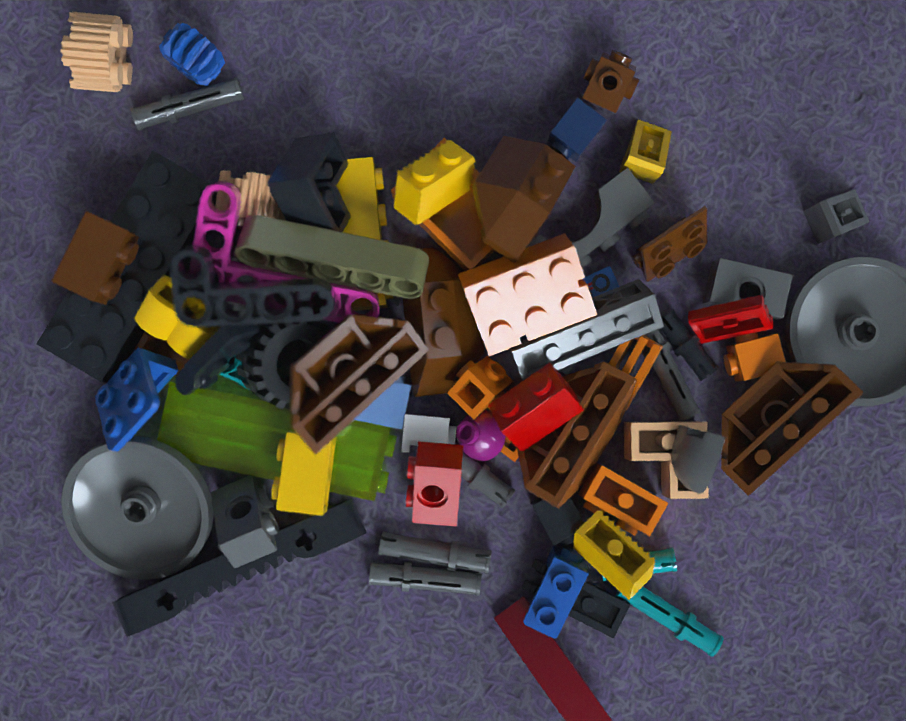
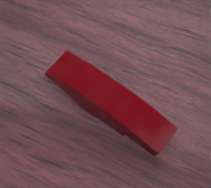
M524 596L494 618L565 721H613L555 638L530 628L523 623V618L530 606Z

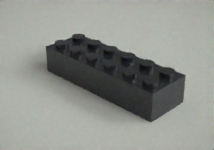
M152 150L110 220V223L139 236L136 243L139 246L137 255L130 265H125L120 276L122 282L117 295L112 300L109 299L107 304L104 305L68 290L38 340L37 345L96 380L107 383L118 371L120 365L130 357L135 344L139 342L145 332L137 324L134 317L148 292L162 276L171 277L170 268L174 256L185 247L194 244L200 199L203 192L211 184ZM215 190L212 194L214 206L216 205L218 190Z

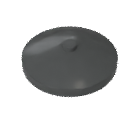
M874 257L844 259L815 272L802 284L795 294L786 318L785 336L791 361L835 364L864 392L851 406L881 405L894 401L906 394V270L892 262Z
M132 436L118 452L109 450L106 441L94 446L71 468L62 490V514L67 530L75 544L98 566L126 578L157 579L180 571L198 555L207 541L212 528V498L199 470L178 450L151 438Z

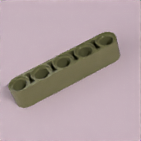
M259 215L245 218L234 253L240 262L251 267L304 278H320L333 284L409 299L417 298L423 293L429 264L428 255L414 247Z

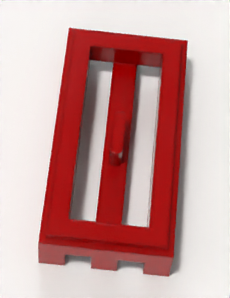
M762 295L688 311V322L700 339V344L773 329V318L769 314L767 305H764Z

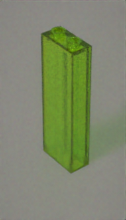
M170 381L157 438L158 441L175 448L195 464L274 480L275 476H281L282 462L277 461V449L280 438L286 439V432L294 431L290 426V410L286 408L281 409L262 399L211 388H198L192 394L182 395L175 387V382ZM353 420L336 436L330 492L371 501L377 499L378 493L385 494L389 478V472L383 471L386 456L393 457L397 440L396 435H391L392 427Z

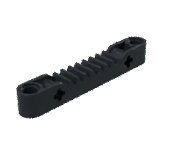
M351 498L327 508V512L323 516L311 515L280 528L279 533L274 535L277 547L275 552L237 568H234L225 554L222 553L113 601L112 604L126 637H129L174 618L190 604L196 603L202 596L206 599L216 590L220 593L230 584L234 587L243 580V577L246 580H250L257 574V571L260 574H264L270 568V564L274 568H278L284 562L283 557L288 562L293 561L296 557L312 558L350 542L367 532ZM304 529H306L308 534L314 532L317 536L312 542V546H310L309 542L302 543L300 541V537L304 534ZM175 592L178 599L175 601H167L165 599V594Z

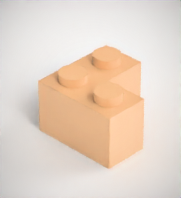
M624 422V459L630 461H661V491L663 496L670 499L709 498L708 487L702 494H697L686 488L676 477L671 462L678 426H687L707 432V422Z

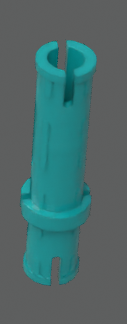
M642 587L629 600L619 590L616 592V597L623 599L648 617L673 631L674 637L678 640L683 641L685 639L711 657L719 651L724 637L696 620L697 616L691 612H682L645 587Z

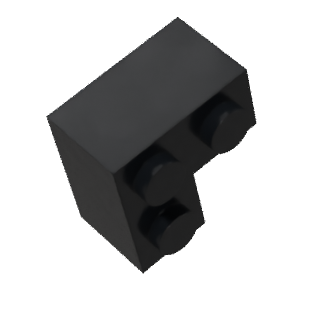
M334 132L295 138L268 180L267 185L286 221L343 233L351 215L338 191L337 184L349 163Z

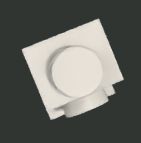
M405 414L401 452L409 453L411 445L418 447V441L455 444L456 426H449L450 418Z

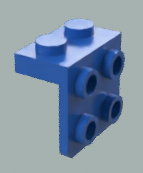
M137 348L120 365L118 371L98 390L95 396L96 405L109 450L120 451L156 412L160 403L158 393L179 371L176 360Z

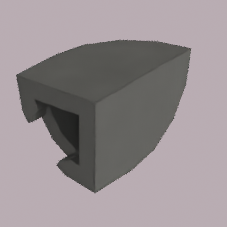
M678 426L671 462L676 477L686 488L697 494H702L709 486L719 461L725 440L724 436L706 431L702 432L687 426Z

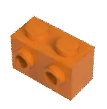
M598 463L593 467L578 494L586 500L583 507L593 513L603 511V516L605 512H608L617 517L616 526H620L621 529L636 536L638 530L651 536L668 505L666 501Z

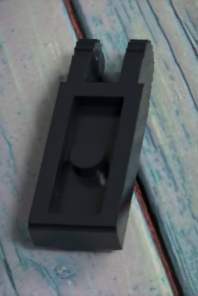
M257 324L222 325L184 365L179 374L176 375L177 377L174 382L179 393L189 395L198 388L206 389L218 381V374L230 366L228 361L250 346L248 341L260 330Z
M535 559L532 565L542 575H545L548 569L547 564L538 559ZM526 579L522 585V589L535 595L539 587L538 583ZM585 581L568 616L614 638L630 604Z

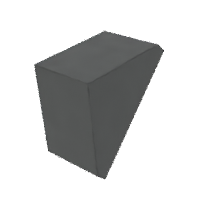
M855 189L821 201L803 211L817 244L869 223V219Z

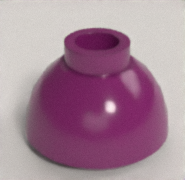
M490 410L483 411L474 420L467 414L456 430L458 444L463 445V452L470 458L478 461L493 459L499 454L505 443L506 436L500 431Z

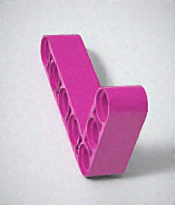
M219 181L207 187L200 199L194 244L205 247L212 254L214 271L219 277L218 283L238 282V278L243 275L251 276L256 281L307 279L251 267L242 262L232 260L241 207L240 191L233 183L228 181ZM215 190L225 191L230 196V209L220 210L214 206L212 194ZM215 229L220 231L225 238L224 247L214 248L210 246L206 240L207 230ZM192 256L189 273L200 274L202 269L201 262ZM330 283L334 288L335 302L330 315L322 320L339 323L348 314L378 317L379 298L376 292ZM296 291L297 295L294 308L299 309L301 300H298V296L300 292ZM313 291L310 299L305 300H313L314 306L320 307L314 300V295L318 291ZM276 292L266 296L267 303L274 309H283L288 304L287 300L282 299ZM232 294L227 296V302L247 305L244 298L239 295ZM358 298H366L372 303L373 307L368 313L359 314L353 310L352 302Z

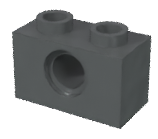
M719 258L711 264L702 304L714 306L741 300L739 297V287L741 284H744L751 289L752 297L763 296L764 305H767L773 321L783 319L793 275Z
M249 475L211 492L218 546L234 568L277 551L274 535L279 533V529L273 514L269 511V508L274 504L266 486L260 487L253 475Z

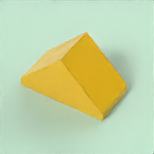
M638 119L619 172L629 168L637 179L653 184L665 169L672 131Z

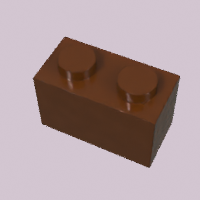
M86 211L53 276L52 282L93 302L106 305L109 299L112 300L117 295L121 287L122 281L120 276L125 265H130L137 255L139 246L136 243L139 236Z

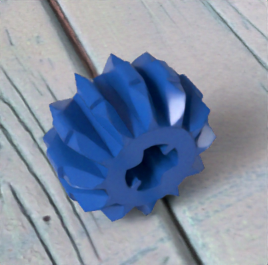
M177 23L172 30L169 29L163 37L164 40L159 45L163 57L189 80H192L197 85L208 86L212 79L215 80L220 74V69L225 64L222 52L206 36H203L188 24Z

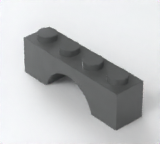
M626 168L601 187L594 195L597 207V218L594 228L583 239L572 242L575 246L581 268L592 261L589 254L599 246L604 252L621 239L618 232L628 224L633 230L650 217L647 210L655 202L629 168ZM538 235L530 241L527 247L548 239Z

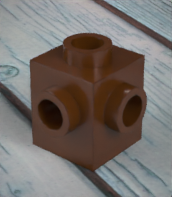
M612 50L610 55L603 52L599 61L592 58L583 78L589 81L583 99L616 113L623 98L631 99L640 80L634 77L637 67L631 65L633 59L615 50ZM613 75L616 77L617 82L609 83L605 77Z

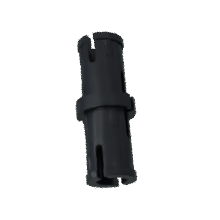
M674 309L661 318L664 327H661L660 330L675 347L673 352L677 357L680 355L683 357L700 381L719 368L699 344L700 339L698 336L691 334L676 315Z

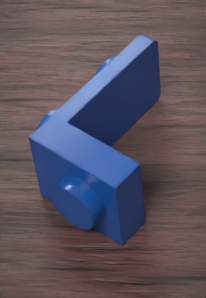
M553 545L547 557L548 569L523 618V623L545 635L557 638L586 581L589 571L587 561L574 548L563 546L560 549Z

